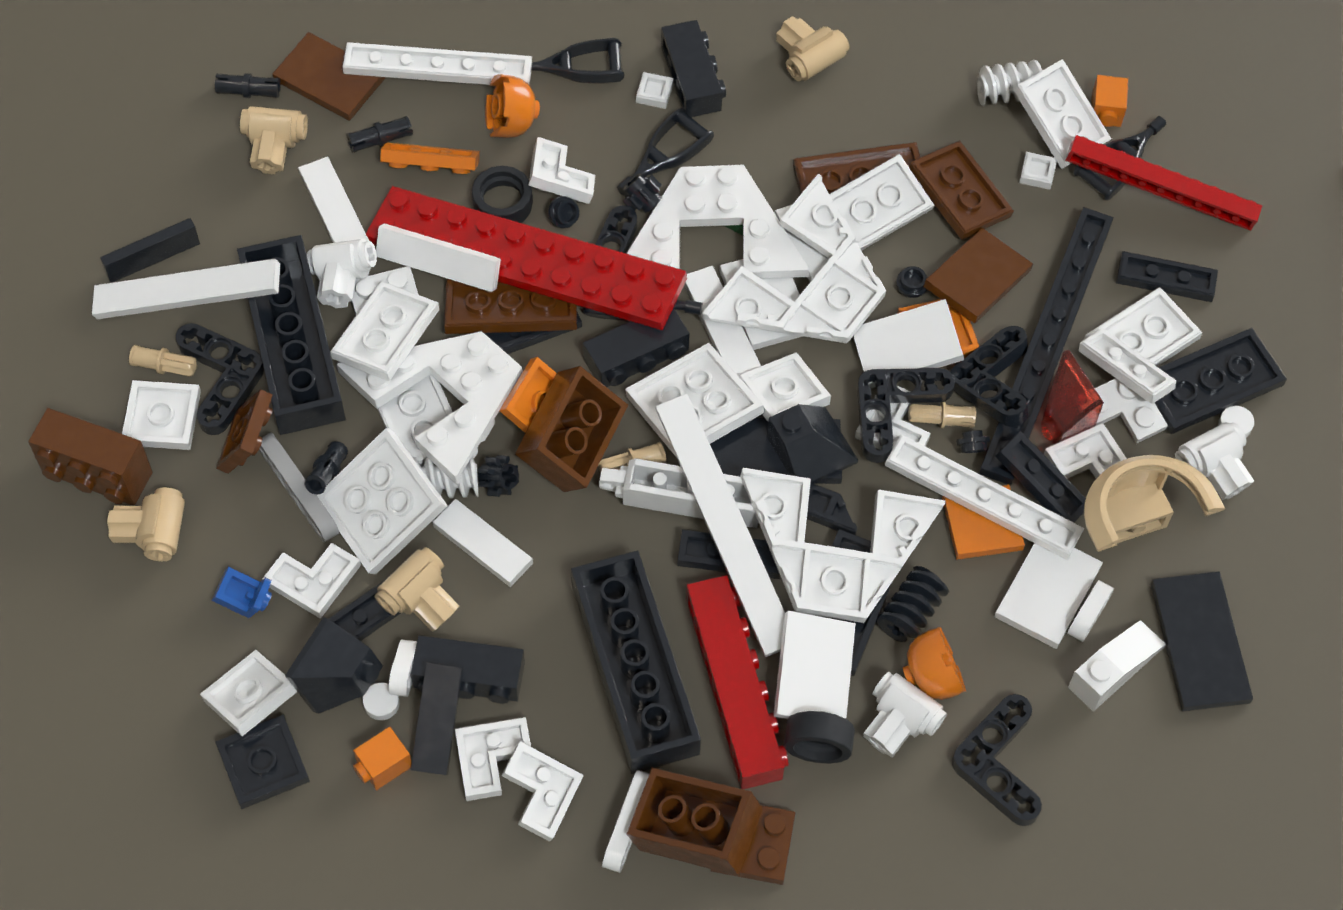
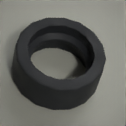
M504 165L495 166L481 172L474 180L471 190L474 210L519 223L524 222L530 215L533 206L532 187L529 186L527 176L520 170ZM498 186L513 187L521 193V199L517 204L503 209L491 207L484 202L483 197L487 191Z
M821 711L798 712L791 715L787 720L784 747L792 756L805 761L826 764L840 763L848 760L852 755L855 729L853 724L846 718L836 714Z

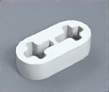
M1098 580L1075 617L1067 634L1083 642L1106 606L1114 588Z
M400 640L390 673V695L408 697L412 686L411 670L417 641Z

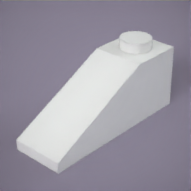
M1140 620L1100 648L1074 672L1068 688L1094 712L1159 653L1166 644Z

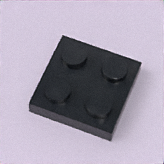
M284 715L256 725L243 736L236 733L215 742L241 810L310 782Z

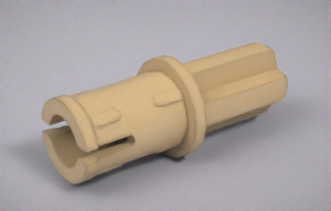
M134 345L129 354V364L131 366L154 369L158 374L169 372L190 377L194 375L197 369L194 357L170 353L167 348L155 350Z
M941 402L940 406L911 404L908 409V420L917 423L939 424V428H944L945 426L974 428L976 408L975 406L946 405V402Z
M657 442V444L636 450L628 448L626 453L602 459L598 465L600 475L602 468L620 470L621 466H628L629 460L632 459L666 463L663 445L661 442Z

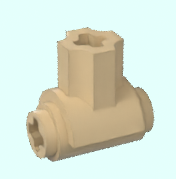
M794 16L785 20L782 28L776 33L777 42L789 52V59L786 61L787 69L790 75L797 81L810 79L846 56L849 50L848 40L840 30H832L829 27L823 26L815 31L801 18L796 19Z
M254 106L243 109L240 117L241 134H246L253 145L250 158L251 167L266 174H275L277 171H283L287 148H294L296 142L306 138L308 129L307 115L302 114L301 111Z
M163 487L156 489L154 494L145 496L142 506H114L113 510H109L107 519L108 537L113 543H136V545L144 550V556L151 560L162 562L171 560L172 555H175L177 552L185 506L182 493L173 488Z
M424 547L422 550H416L377 588L378 593L375 595L378 603L391 615H396L398 612L406 614L414 612L432 632L443 624L459 607L440 586L443 583L441 570L444 568L443 562L427 547Z

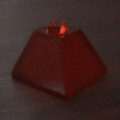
M1066 350L1062 354L1041 421V430L1045 438L1049 441L1052 440L1054 445L1095 427L1104 403L1070 350Z

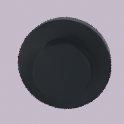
M557 197L549 206L548 216L555 227L569 228L579 218V207L570 197Z
M910 266L898 274L896 286L902 295L909 298H917L926 293L927 289L924 287V284L928 277L921 268Z
M982 430L967 431L962 433V439L956 440V444L960 446L962 454L988 451L987 443L990 442V436H983Z

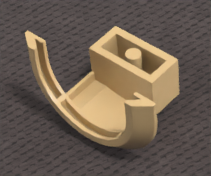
M1143 455L1122 460L1110 466L1097 477L1086 496L1084 520L1088 533L1098 552L1117 546V543L1166 528L1174 513L1162 490L1168 475L1178 479L1192 491L1205 516L1223 511L1225 507L1211 482L1193 466L1171 457Z

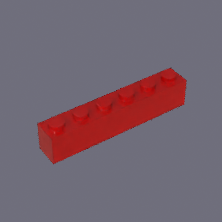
M727 575L687 584V605L740 789L780 781L783 779L784 768L789 765L784 745L778 746L775 734L779 733L776 717H774V712L768 714L765 704L766 701H769L767 686L764 680L759 681L756 670L759 669V660L756 650L749 649L746 638H750L749 626L746 618H740L737 607H740L741 603L734 586H730Z

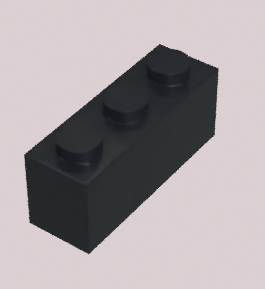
M697 20L661 27V48L673 78L681 107L685 109V113L690 117H696L721 111L722 98L726 97V88L724 81L717 78L716 58L714 55H709L707 50L709 49V40L706 31L700 30Z
M673 307L663 331L630 321L583 342V359L593 376L606 387L618 386L626 381L628 377L639 372H649L659 363L668 359L675 360L684 355L689 350L690 333Z
M418 635L411 670L413 688H418L422 692L426 663L428 662L463 667L459 698L472 699L474 696L488 698L490 701L505 704L509 701L518 702L525 665L524 649Z

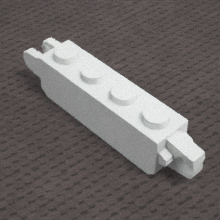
M632 459L629 460L628 466H621L620 470L602 468L599 480L600 489L615 492L616 497L623 498V505L704 519L681 466ZM723 474L746 526L757 528L759 521L741 477Z

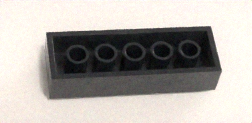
M302 235L238 248L240 264L276 259L280 263L279 293L248 298L269 392L273 395L271 401L280 435L345 421L343 403Z
M639 551L571 568L573 592L631 774H635L637 770L645 771L700 755L701 737Z

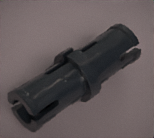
M244 73V76L216 74L215 92L218 94L243 95L244 98H251V96L279 98L280 78L252 76V73Z
M408 116L383 124L378 121L373 123V127L347 133V139L350 140L348 144L352 153L376 145L383 147L389 141L412 136L413 130L409 129L412 125Z
M338 441L331 442L325 453L318 456L314 461L313 470L307 476V481L304 483L310 493L315 495L324 493L328 483L340 473V465L348 454V449L343 443Z

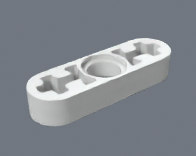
M637 770L633 777L603 859L602 867L618 873L623 869L632 845L631 839L627 836V831L649 777L648 773Z

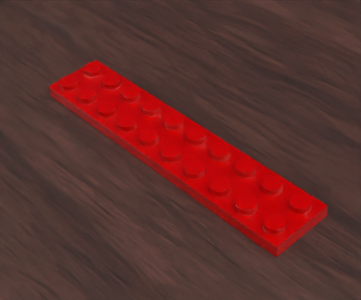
M395 186L391 187L365 235L373 245H377L378 228L385 223L501 258L498 282L662 331L687 280L685 270Z

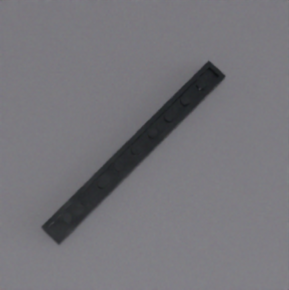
M1083 207L1012 388L1026 398L1029 413L1028 419L1023 424L1014 427L998 423L981 466L980 475L1010 486L1012 485L1015 476L995 455L1020 431L1028 439L1030 438L1114 217Z

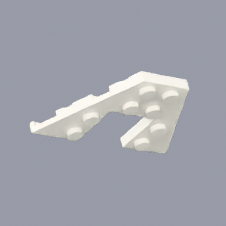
M744 165L680 167L664 192L662 199L656 205L627 252L629 255L680 269L681 227L744 225V268L759 278L809 277L808 265L785 229L780 226V221Z
M817 174L780 219V226L828 257L827 263L795 302L741 266L704 310L702 319L848 343L882 301L886 294L885 287L881 280L875 276L873 266L867 256L865 257L856 242V236L846 219L841 216L836 201L833 202L822 182L821 175Z
M482 331L414 346L390 381L342 362L336 364L339 374L376 409L429 375H432L464 404L414 438L416 447L456 485L461 482V474L471 457L475 458L477 455L478 445L486 440L492 430L497 413L523 372L522 366Z
M743 468L740 474L795 612L864 623L945 505V500L878 490L875 494L870 553L804 542L810 478Z

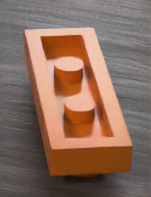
M385 143L381 148L380 162H387L393 168H407L409 164L420 165V169L425 171H437L439 167L452 168V172L457 174H468L471 170H476L480 158V151L398 143Z

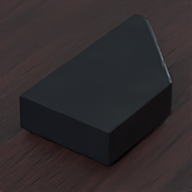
M811 484L807 520L837 531L840 529L856 535L857 526L855 522L853 523L841 494L816 484Z

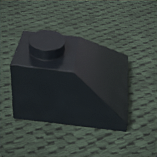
M798 404L769 417L767 439L789 475L810 478L811 485L858 463V458L826 407Z
M323 617L285 677L311 710L320 714L364 696L372 683L377 680L383 665L370 647L331 620Z

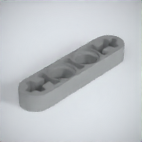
M270 432L263 436L259 451L319 538L326 542L338 535L339 530L333 518L317 495L310 493L304 485L305 478L274 434Z

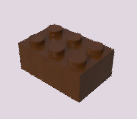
M581 366L559 371L515 455L563 492L587 488L628 404Z
M50 408L46 409L28 441L35 459L42 470V474L46 478L54 482H61V480L69 482L85 493L94 491L102 494L107 500L115 504H122L124 502L135 506L153 473L140 440Z
M652 768L627 831V836L642 852L739 876L763 808L751 791Z

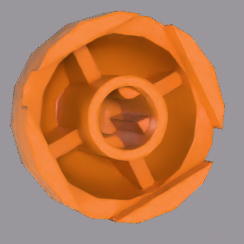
M495 75L489 85L495 86L493 95L487 94L486 127L487 129L493 128L494 131L490 134L491 137L511 138L520 136L530 128L533 120L538 118L540 103L538 100H535L534 92L529 84L521 78L511 75Z
M941 627L928 630L914 639L907 652L908 665L903 667V671L907 681L914 686L917 685L933 699L944 700L960 695V693L966 691L960 669L952 656V649Z

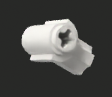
M357 239L316 245L307 252L311 274L316 275L320 280L317 294L318 300L323 305H330L336 309L348 307V302L353 299L356 279L366 278L371 267L376 265V249L371 241Z
M1225 422L1179 446L1178 451L1175 453V459L1193 466L1205 477H1208L1222 500L1230 499L1239 494L1254 482L1240 460L1243 456V446L1246 445V436L1237 423Z
M887 672L873 691V695L877 697L876 701L879 703L876 709L879 714L866 729L863 737L878 751L893 758L909 735L914 738L920 733L922 735L927 733L932 736L946 718L947 713L942 710L943 706L898 673L893 675Z

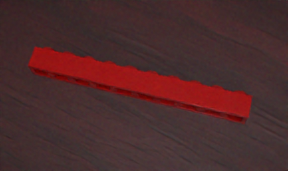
M1075 135L1065 161L1250 231L1259 219L1262 205L1257 204L1253 200H1247L1234 193H1228L1216 186L1207 185L1197 179L1186 177L1179 172L1170 171L1160 165L1149 163L1142 158L1133 157L1123 151L1112 149L1105 144L1091 141L1083 136Z

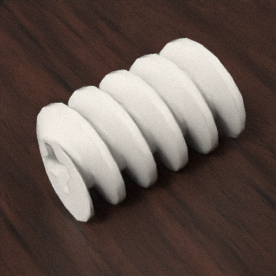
M1031 60L1027 65L1025 62L1019 61L1016 67L1013 63H1007L1004 69L1000 64H995L992 70L987 65L982 66L977 80V93L980 104L982 106L985 105L986 96L990 97L992 104H996L998 95H1002L1004 102L1008 103L1011 93L1014 94L1016 101L1019 102L1020 100L1013 88L1043 71L1039 62Z
M413 457L440 496L443 489H445L448 497L454 498L456 489L459 488L462 497L467 498L470 488H473L476 496L479 497L477 463H475L472 457L462 472L461 482L458 485L439 467L434 466V463L428 457H426L424 466H420L417 457Z

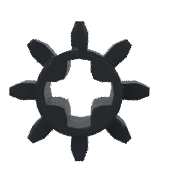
M639 173L624 186L623 190L627 194L623 202L634 210L638 209L639 211L641 209L644 213H647L662 199V196L658 193L662 184L652 174L649 177H644Z
M497 455V457H485L486 463L478 468V486L488 488L487 496L500 497V495H511V489L519 483L518 465L509 464L510 456Z

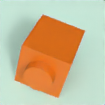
M1097 75L1092 91L1091 106L1103 126L1121 127L1127 109L1128 78Z
M388 727L353 750L357 762L353 765L355 772L364 784L370 781L376 790L411 768L410 754L391 727Z

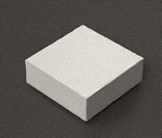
M643 72L636 95V103L666 109L673 87V78Z
M1026 152L1019 183L1050 190L1057 163L1056 159Z

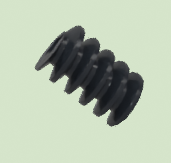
M915 566L913 571H910L907 575L906 581L900 585L899 591L891 598L892 602H889L884 608V613H881L877 618V623L889 637L896 641L906 642L907 636L915 639L920 635L917 627L925 628L927 625L925 617H932L934 615L933 607H939L942 603L939 596H946L949 593V589L929 569Z

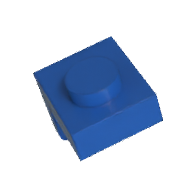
M228 567L224 570L211 601L250 618L259 610L263 612L272 596V593L268 591L272 580L265 577L259 582Z

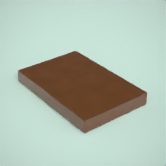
M310 32L304 36L272 74L273 78H280L281 85L348 121L354 117L385 79V77L344 74L343 62L345 51Z
M960 140L910 162L908 166L928 197L961 240L977 233L982 228L986 229L1010 218L1014 212Z
M982 228L926 279L924 287L941 300L946 299L949 306L975 324L1031 271L1033 263Z

